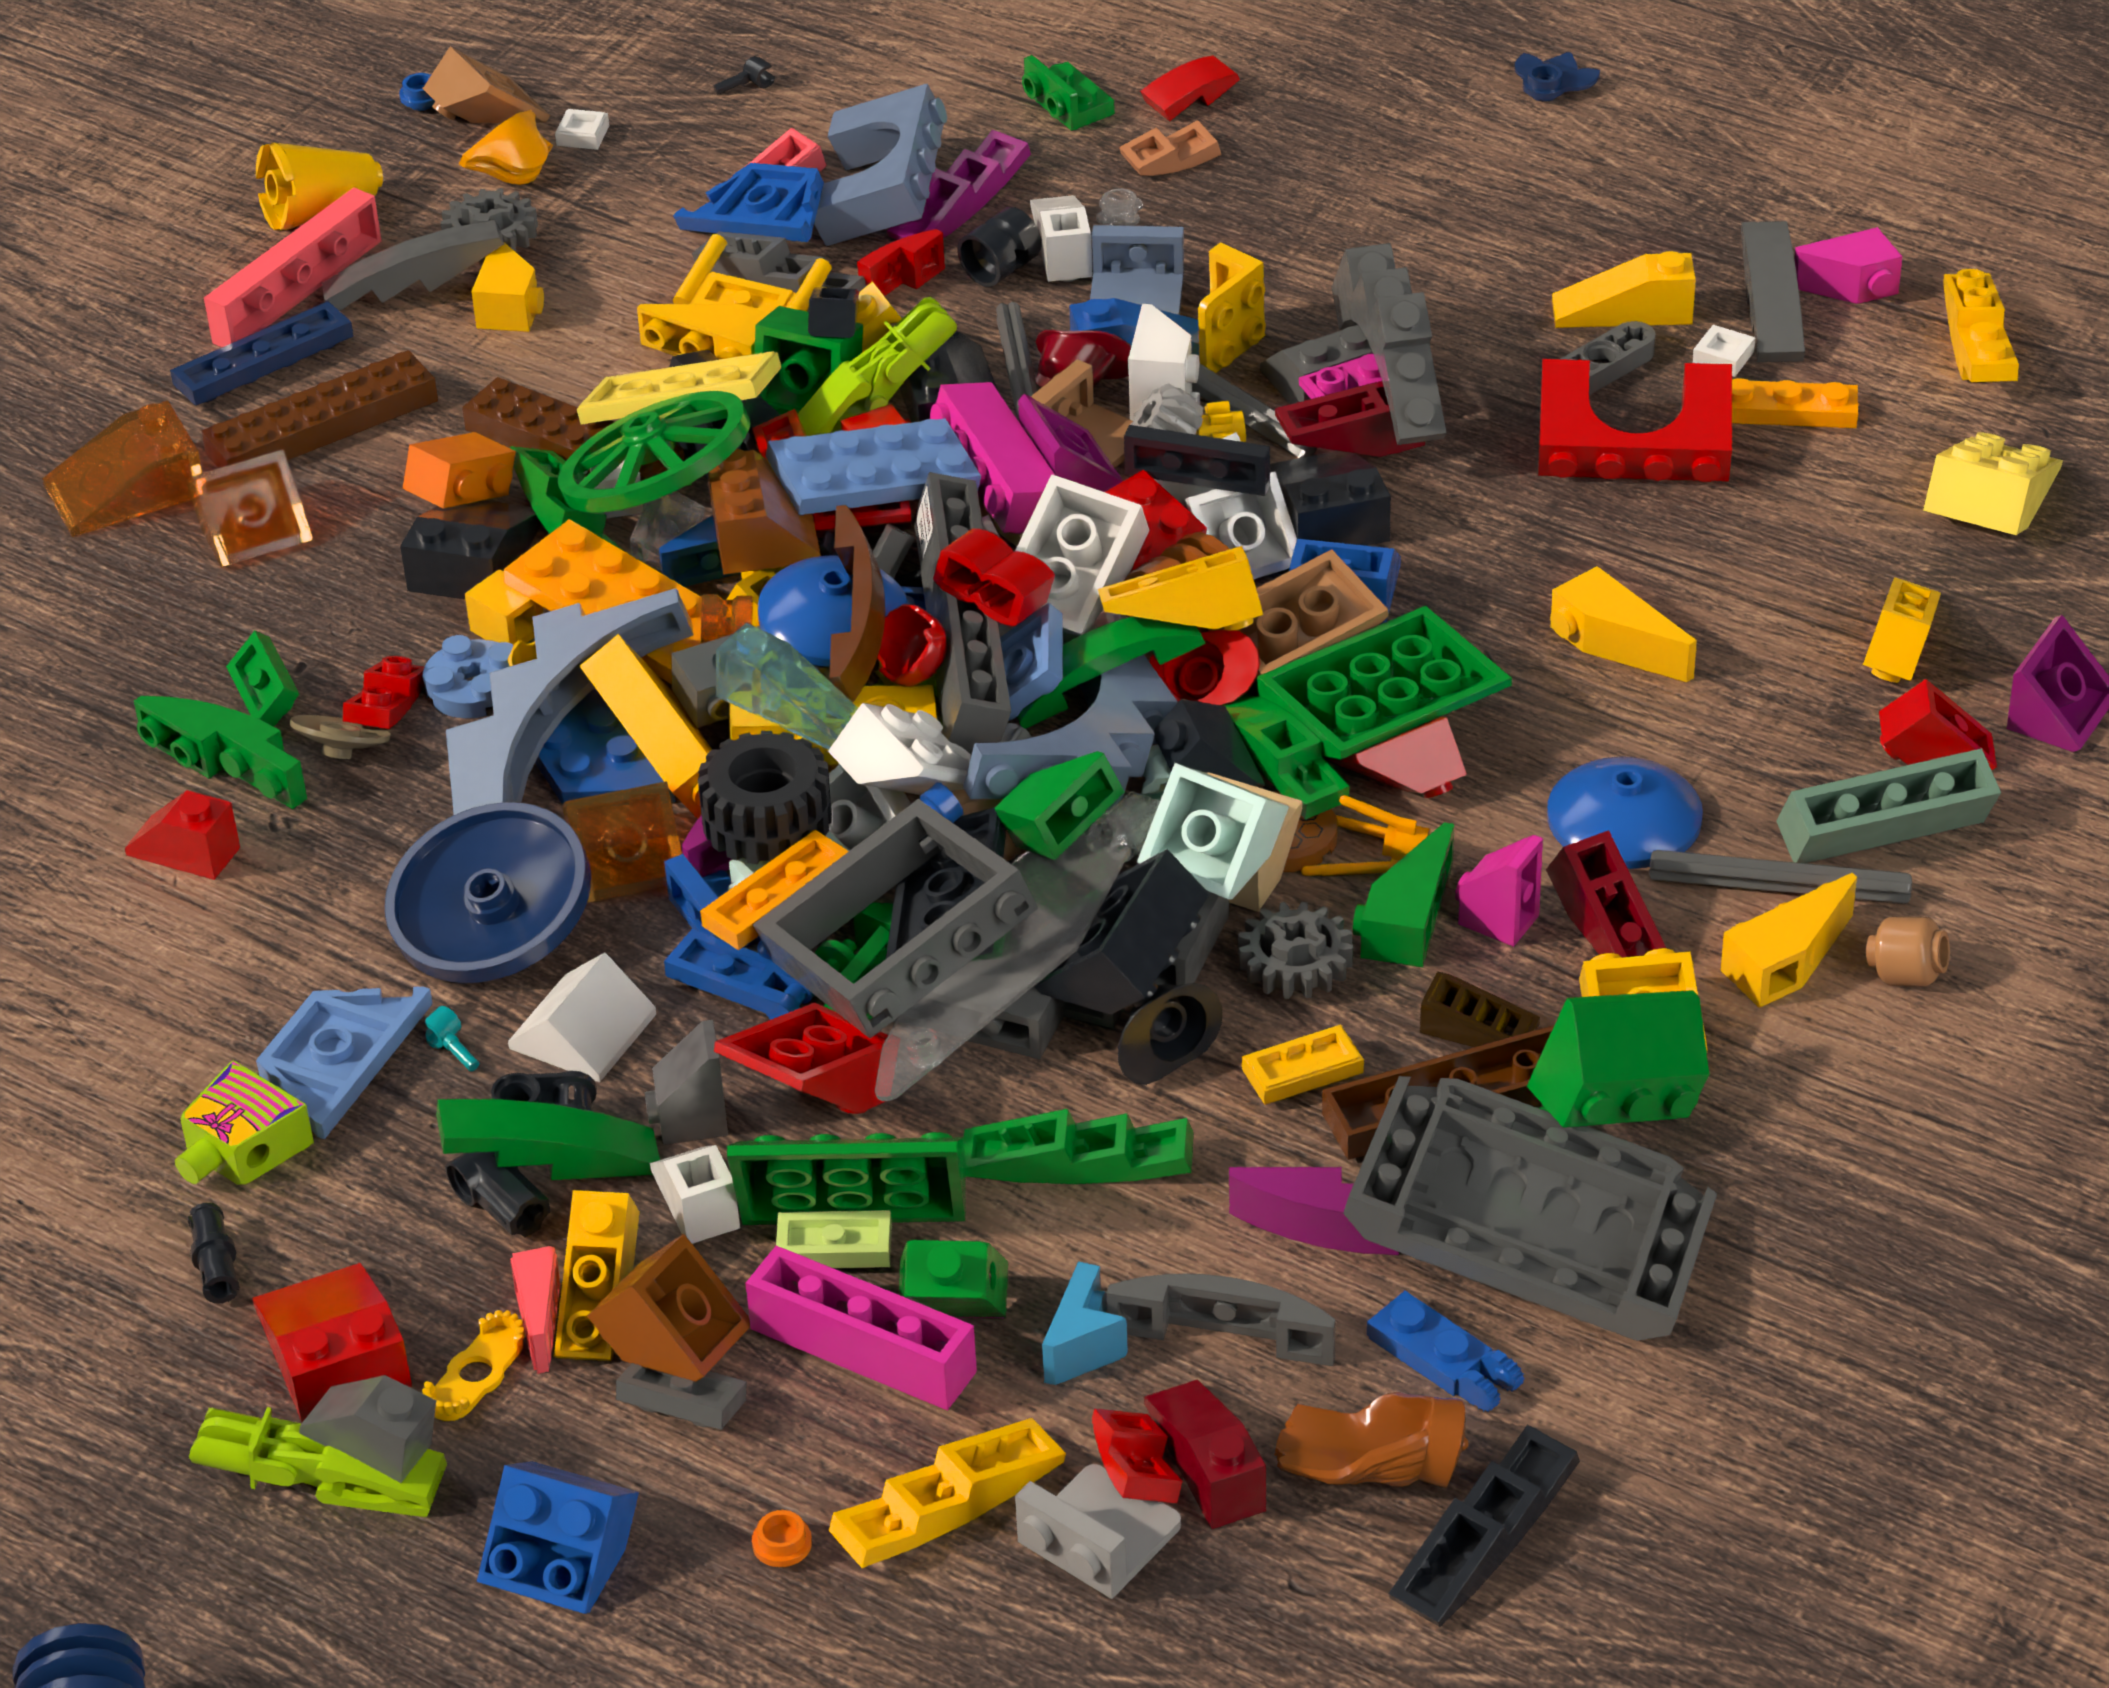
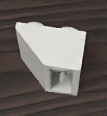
M862 703L828 751L858 784L922 795L936 782L942 783L950 791L963 790L971 755L965 749L948 741L941 733L943 726L932 715L918 710L916 713L906 712L891 704L882 707Z

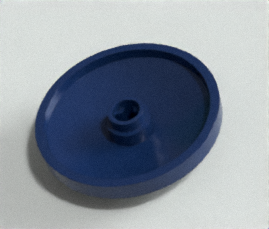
M516 802L493 803L474 807L440 822L421 836L407 850L396 866L387 887L385 896L386 923L392 938L403 956L410 964L429 976L457 983H478L500 979L515 974L540 961L560 945L571 933L584 912L591 890L589 860L572 827L557 814L547 809Z

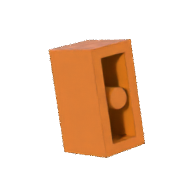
M476 432L409 444L403 489L443 509L509 495L510 484L513 478L512 471L516 451Z

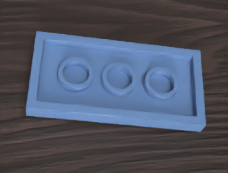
M946 418L937 420L927 419L921 422L898 425H881L879 427L851 431L841 430L834 433L804 437L794 436L789 439L768 441L766 458L799 515L834 511L836 506L839 505L856 508L920 499L929 472L975 480L977 491L979 490L981 475Z

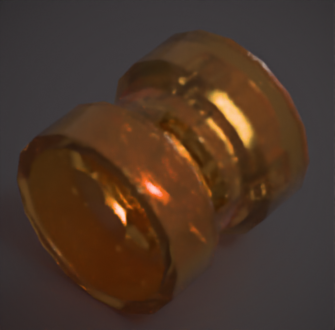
M718 594L702 595L701 644L752 628V595H737L733 600L722 599Z

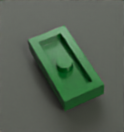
M254 630L226 668L250 715L274 727L281 717L290 711L294 701L300 694L271 638Z

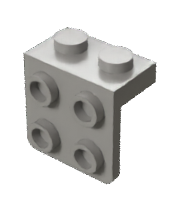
M1097 1464L1086 1466L1057 1496L1031 1481L1015 1495L1018 1542L1111 1599L1125 1587L1181 1528L1179 1512L1163 1502L1122 1498L1110 1480L1106 1469Z

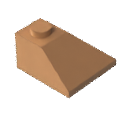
M451 46L423 87V90L435 100L432 107L453 121L456 116H459L471 123H503L513 115L532 110L535 113L536 123H546L551 116L510 77Z

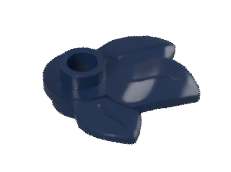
M1566 52L1546 61H1542L1531 54L1523 53L1516 60L1514 68L1515 73L1523 79L1524 92L1533 99L1542 102L1551 101L1564 92L1588 89L1595 85L1600 77V70L1578 69L1571 52Z

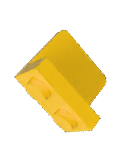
M1221 242L1209 251L1210 294L1200 302L1198 307L1200 364L1215 373L1223 367L1230 365L1235 358L1251 346L1257 344L1265 336L1266 329L1263 262Z

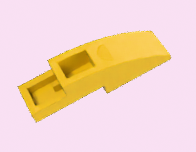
M1962 269L1957 274H1944L1943 284L1948 324L1961 379L1970 380V382L2018 381L2019 363L2004 329L2005 309L1990 273H1984L1978 269Z

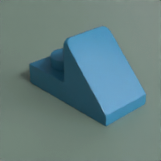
M1079 1261L1076 1265L1042 1344L1044 1383L1057 1385L1124 1358L1128 1352L1126 1319L1119 1315L1106 1313L1107 1292L1101 1290L1100 1266Z

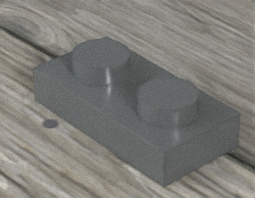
M631 1363L616 1380V1400L636 1405L647 1412H660L691 1421L700 1427H713L722 1430L745 1403L747 1381L709 1371L703 1378L695 1382Z

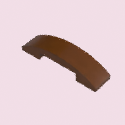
M846 505L836 506L834 548L848 575H853L851 632L831 634L829 678L842 703L847 704L853 703L860 694L877 660L885 624V593L878 563L859 523Z

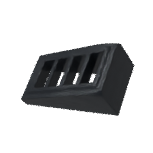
M816 287L813 289L809 299L808 333L811 336L853 337L856 330L860 291H857V289Z

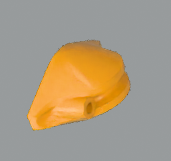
M532 110L517 113L498 125L462 155L459 165L469 170L485 173L506 183L528 184L538 177L553 145L539 133L536 126V115Z

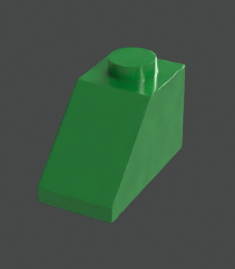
M1096 751L1029 774L994 809L1015 847L1056 860L1125 791L1105 754Z

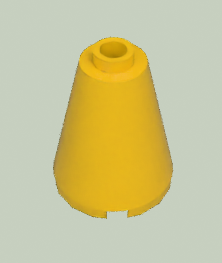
M275 142L260 147L256 161V179L264 178L266 193H258L260 206L266 221L272 229L289 230L306 223L352 188H357L376 196L378 188L383 184V171L380 163L374 162L372 156L367 153Z

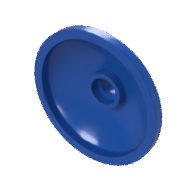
M833 555L804 559L776 573L763 587L758 600V621L765 637L774 647L789 657L812 665L830 667L831 634L851 632L853 575H848L839 556ZM880 569L885 593L886 617L890 611L904 603L908 604V601L898 582Z
M1608 757L1583 764L1564 775L1553 787L1548 799V824L1552 834L1563 847L1609 830L1628 869L1650 867L1652 852L1657 849L1685 852L1697 839L1702 826V803L1693 786L1670 768L1643 758Z

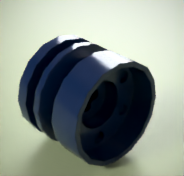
M78 1623L50 1629L33 1637L20 1649L13 1665L15 1688H146L144 1680L145 1663L140 1645L127 1633L107 1625Z

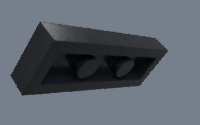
M1129 425L1124 434L1125 475L1133 476L1144 470L1156 480L1266 496L1269 489L1270 446Z

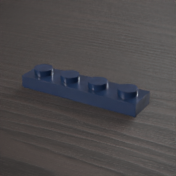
M327 301L171 369L173 385L195 406L212 401L226 392L242 385L253 383L260 377L283 367L291 366L303 358L319 351L330 349L337 343L353 337L352 323Z

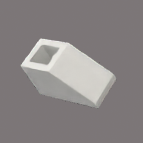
M716 1145L700 1147L650 1163L651 1172L681 1233L685 1234L692 1244L740 1229L737 1198L732 1177Z

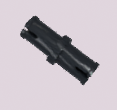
M214 1203L198 1204L190 1210V1215L192 1216L187 1217L193 1237V1244L190 1249L191 1260L194 1267L200 1271L204 1297L212 1303L229 1302L236 1297L237 1291L235 1290L240 1288L233 1265L237 1254L233 1239L226 1234L222 1208Z

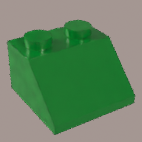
M783 306L775 308L755 325V354L772 351L774 353L778 352L781 369L759 396L781 415L793 409L798 414L843 362L852 361L862 353V323L856 322V330L851 338L811 336L808 333L809 312Z

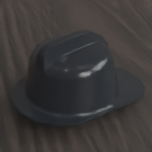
M1167 983L1158 985L1157 991L1146 1003L1138 1008H1132L1130 1019L1122 1031L1118 1045V1063L1123 1075L1135 1084L1147 1085L1162 1079L1182 1065L1193 1061L1205 1053L1217 1038L1222 1025V1005L1217 994L1206 985L1197 983L1179 986Z

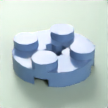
M455 635L445 639L442 643V650L436 652L427 661L423 670V682L427 698L428 696L432 698L434 707L439 712L456 718L487 716L486 708L493 706L489 673L510 667L508 657L514 645L508 642L499 643L483 639L470 640L463 635ZM474 677L471 681L465 680L467 678Z

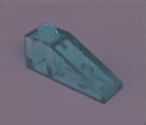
M745 623L716 649L717 697L773 722L828 750L858 710L857 706L790 643L755 626Z

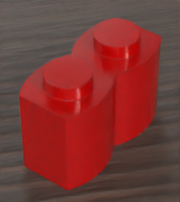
M972 528L941 550L933 580L944 592H947L956 599L964 602H974L991 619L1004 625L1017 626L1047 603L1055 574L1048 565L1037 557L1025 552L1013 551L999 536L987 530Z

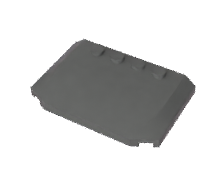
M1399 1076L1343 1212L1365 1240L1635 1341L1671 1335L1717 1196L1715 1191L1707 1187L1704 1195L1681 1177L1684 1167L1669 1156L1588 1126L1563 1128L1547 1111L1460 1079L1440 1078L1438 1087L1408 1086L1411 1077Z

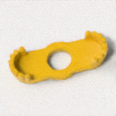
M497 1310L494 1314L488 1313L486 1319L480 1318V1334L471 1345L451 1359L447 1366V1372L435 1386L429 1381L424 1383L423 1394L436 1400L435 1418L443 1421H456L465 1417L485 1394L492 1392L501 1384L504 1372L523 1349L525 1330L523 1321L518 1319L516 1313L511 1315L509 1310L504 1311V1313L501 1310ZM473 1362H483L492 1368L490 1375L478 1382L465 1381L460 1377L459 1373L463 1367Z

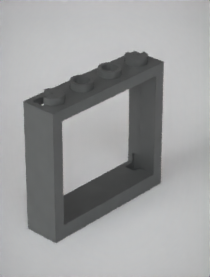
M917 799L755 922L753 927L772 961L863 1034L872 1038L1035 912L1038 906L1019 869ZM926 835L928 836L927 838H925L923 841H921V842L919 843V840H921V839H922L923 837H925ZM940 851L985 882L854 984L811 951V949ZM882 1011V1013L878 1015L875 1019H873L871 1022L866 1016V1014L869 1013L871 1016L875 1017Z

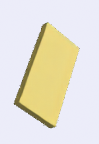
M772 351L605 377L577 408L580 424L621 419L654 403L695 392L723 391L732 393L741 400L757 398L781 369L778 352L774 353Z

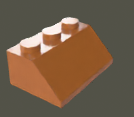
M736 449L721 464L708 472L712 512L723 574L787 567L804 559L821 556L812 513L798 514L766 458L754 450L743 451Z

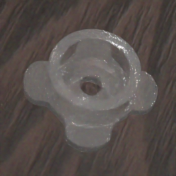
M1117 188L1103 194L1102 199L1099 201L1102 210L1096 215L1098 223L1112 226H1134L1140 222L1138 211L1143 208V202L1137 198L1133 191Z

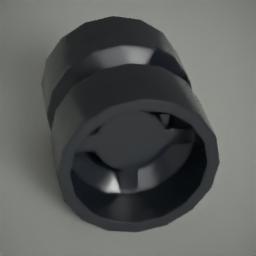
M1007 207L987 220L985 224H981L962 237L957 245V253L961 266L974 282L984 287H993L1012 274L1014 270L1019 269L1038 256L1042 249V239L1037 226L1024 211L1016 207Z

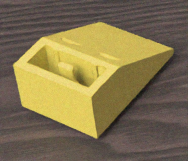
M1978 432L1976 437L1966 438L1964 441L1936 455L1923 511L2018 535L2029 527L2056 478L2063 460L2050 457L2051 450L2041 446L2023 444L2022 449L2004 445L2005 438L2001 436Z

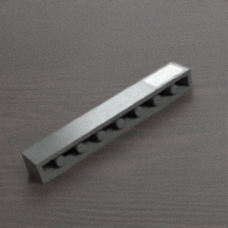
M929 472L914 517L926 611L942 624L946 632V657L935 674L941 725L943 726L942 732L949 742L959 745L972 755L975 743L1001 742L1011 714L1010 699L998 622L985 615L974 602H964L944 592L933 580L941 550L972 528L983 529L976 481Z

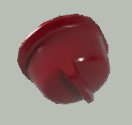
M1044 330L1036 338L1035 342L1038 351L1041 353L1036 377V384L1040 389L1077 359L1092 365L1093 389L1102 379H1119L1129 376L1128 358L1131 345L1118 336L1091 330Z

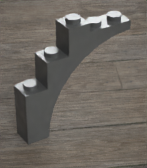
M1391 243L1345 249L1331 287L1339 330L1359 325L1366 336L1382 378L1397 445L1444 439L1447 432L1430 348L1432 332L1424 292L1412 293L1407 267H1395Z

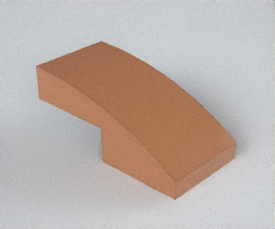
M1198 120L1167 137L1156 127L1119 147L1123 157L1140 176L1179 172L1222 155L1218 141Z

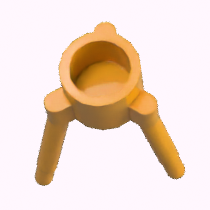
M1343 795L1340 797V803L1343 806L1383 822L1388 827L1336 815L1338 826L1384 839L1382 855L1391 857V861L1303 866L1301 873L1304 876L1385 873L1431 834V829L1418 826L1417 820L1396 816L1363 801Z

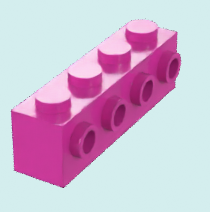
M992 382L940 385L937 402L931 408L930 419L946 418L981 475L979 490L977 491L978 495L985 504L987 512L993 516L1002 532L1023 533L1051 475H1055Z
M777 1245L745 1283L751 1330L947 1411L977 1372L974 1325Z

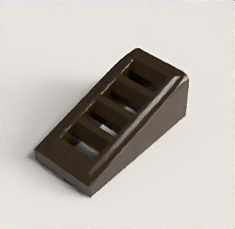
M1437 971L1420 1008V1033L1471 1047L1535 1031L1540 1025L1539 1016L1460 978ZM1486 1020L1493 1022L1491 1027L1484 1024ZM1507 1026L1515 1028L1512 1036L1504 1033Z

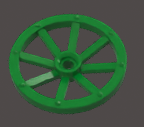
M723 391L689 393L654 403L619 419L582 444L562 466L558 476V486L566 503L571 508L581 512L623 511L627 508L656 500L684 486H690L692 482L704 476L727 459L745 439L750 428V418L741 399L732 393ZM727 418L723 429L693 427ZM676 442L708 444L685 461H682L673 451ZM660 460L668 469L658 475L635 483L641 465ZM624 461L615 488L594 489ZM598 465L590 474H588V475L583 479V477L585 476V474L588 472L589 469H591L592 467Z

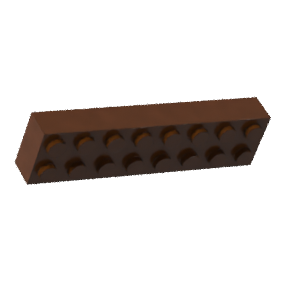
M409 350L400 352L387 359L371 363L369 366L345 373L343 376L333 380L322 382L315 387L294 393L284 399L268 403L263 407L242 413L235 418L222 423H216L209 428L201 430L205 452L229 482L232 483L437 402L438 395L435 377Z
M499 377L494 379L462 407L466 431L476 432L510 448L515 446L551 450L565 461L588 439L614 423L612 420L580 424L577 413L578 407ZM676 445L673 451L682 461H685L684 448ZM660 460L641 465L639 470L640 481L658 475L668 469ZM590 469L585 474V477L591 473Z
M1554 1025L1323 1089L1322 1114L1347 1160L1367 1154L1399 1076L1411 1077L1408 1086L1438 1087L1440 1078L1460 1079L1533 1107L1541 1106L1542 1103L1528 1089L1527 1084Z

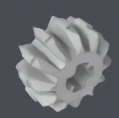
M1168 383L1160 389L1153 390L1147 400H1143L1141 408L1134 413L1135 418L1130 425L1196 435L1197 429L1203 422V407L1189 393Z

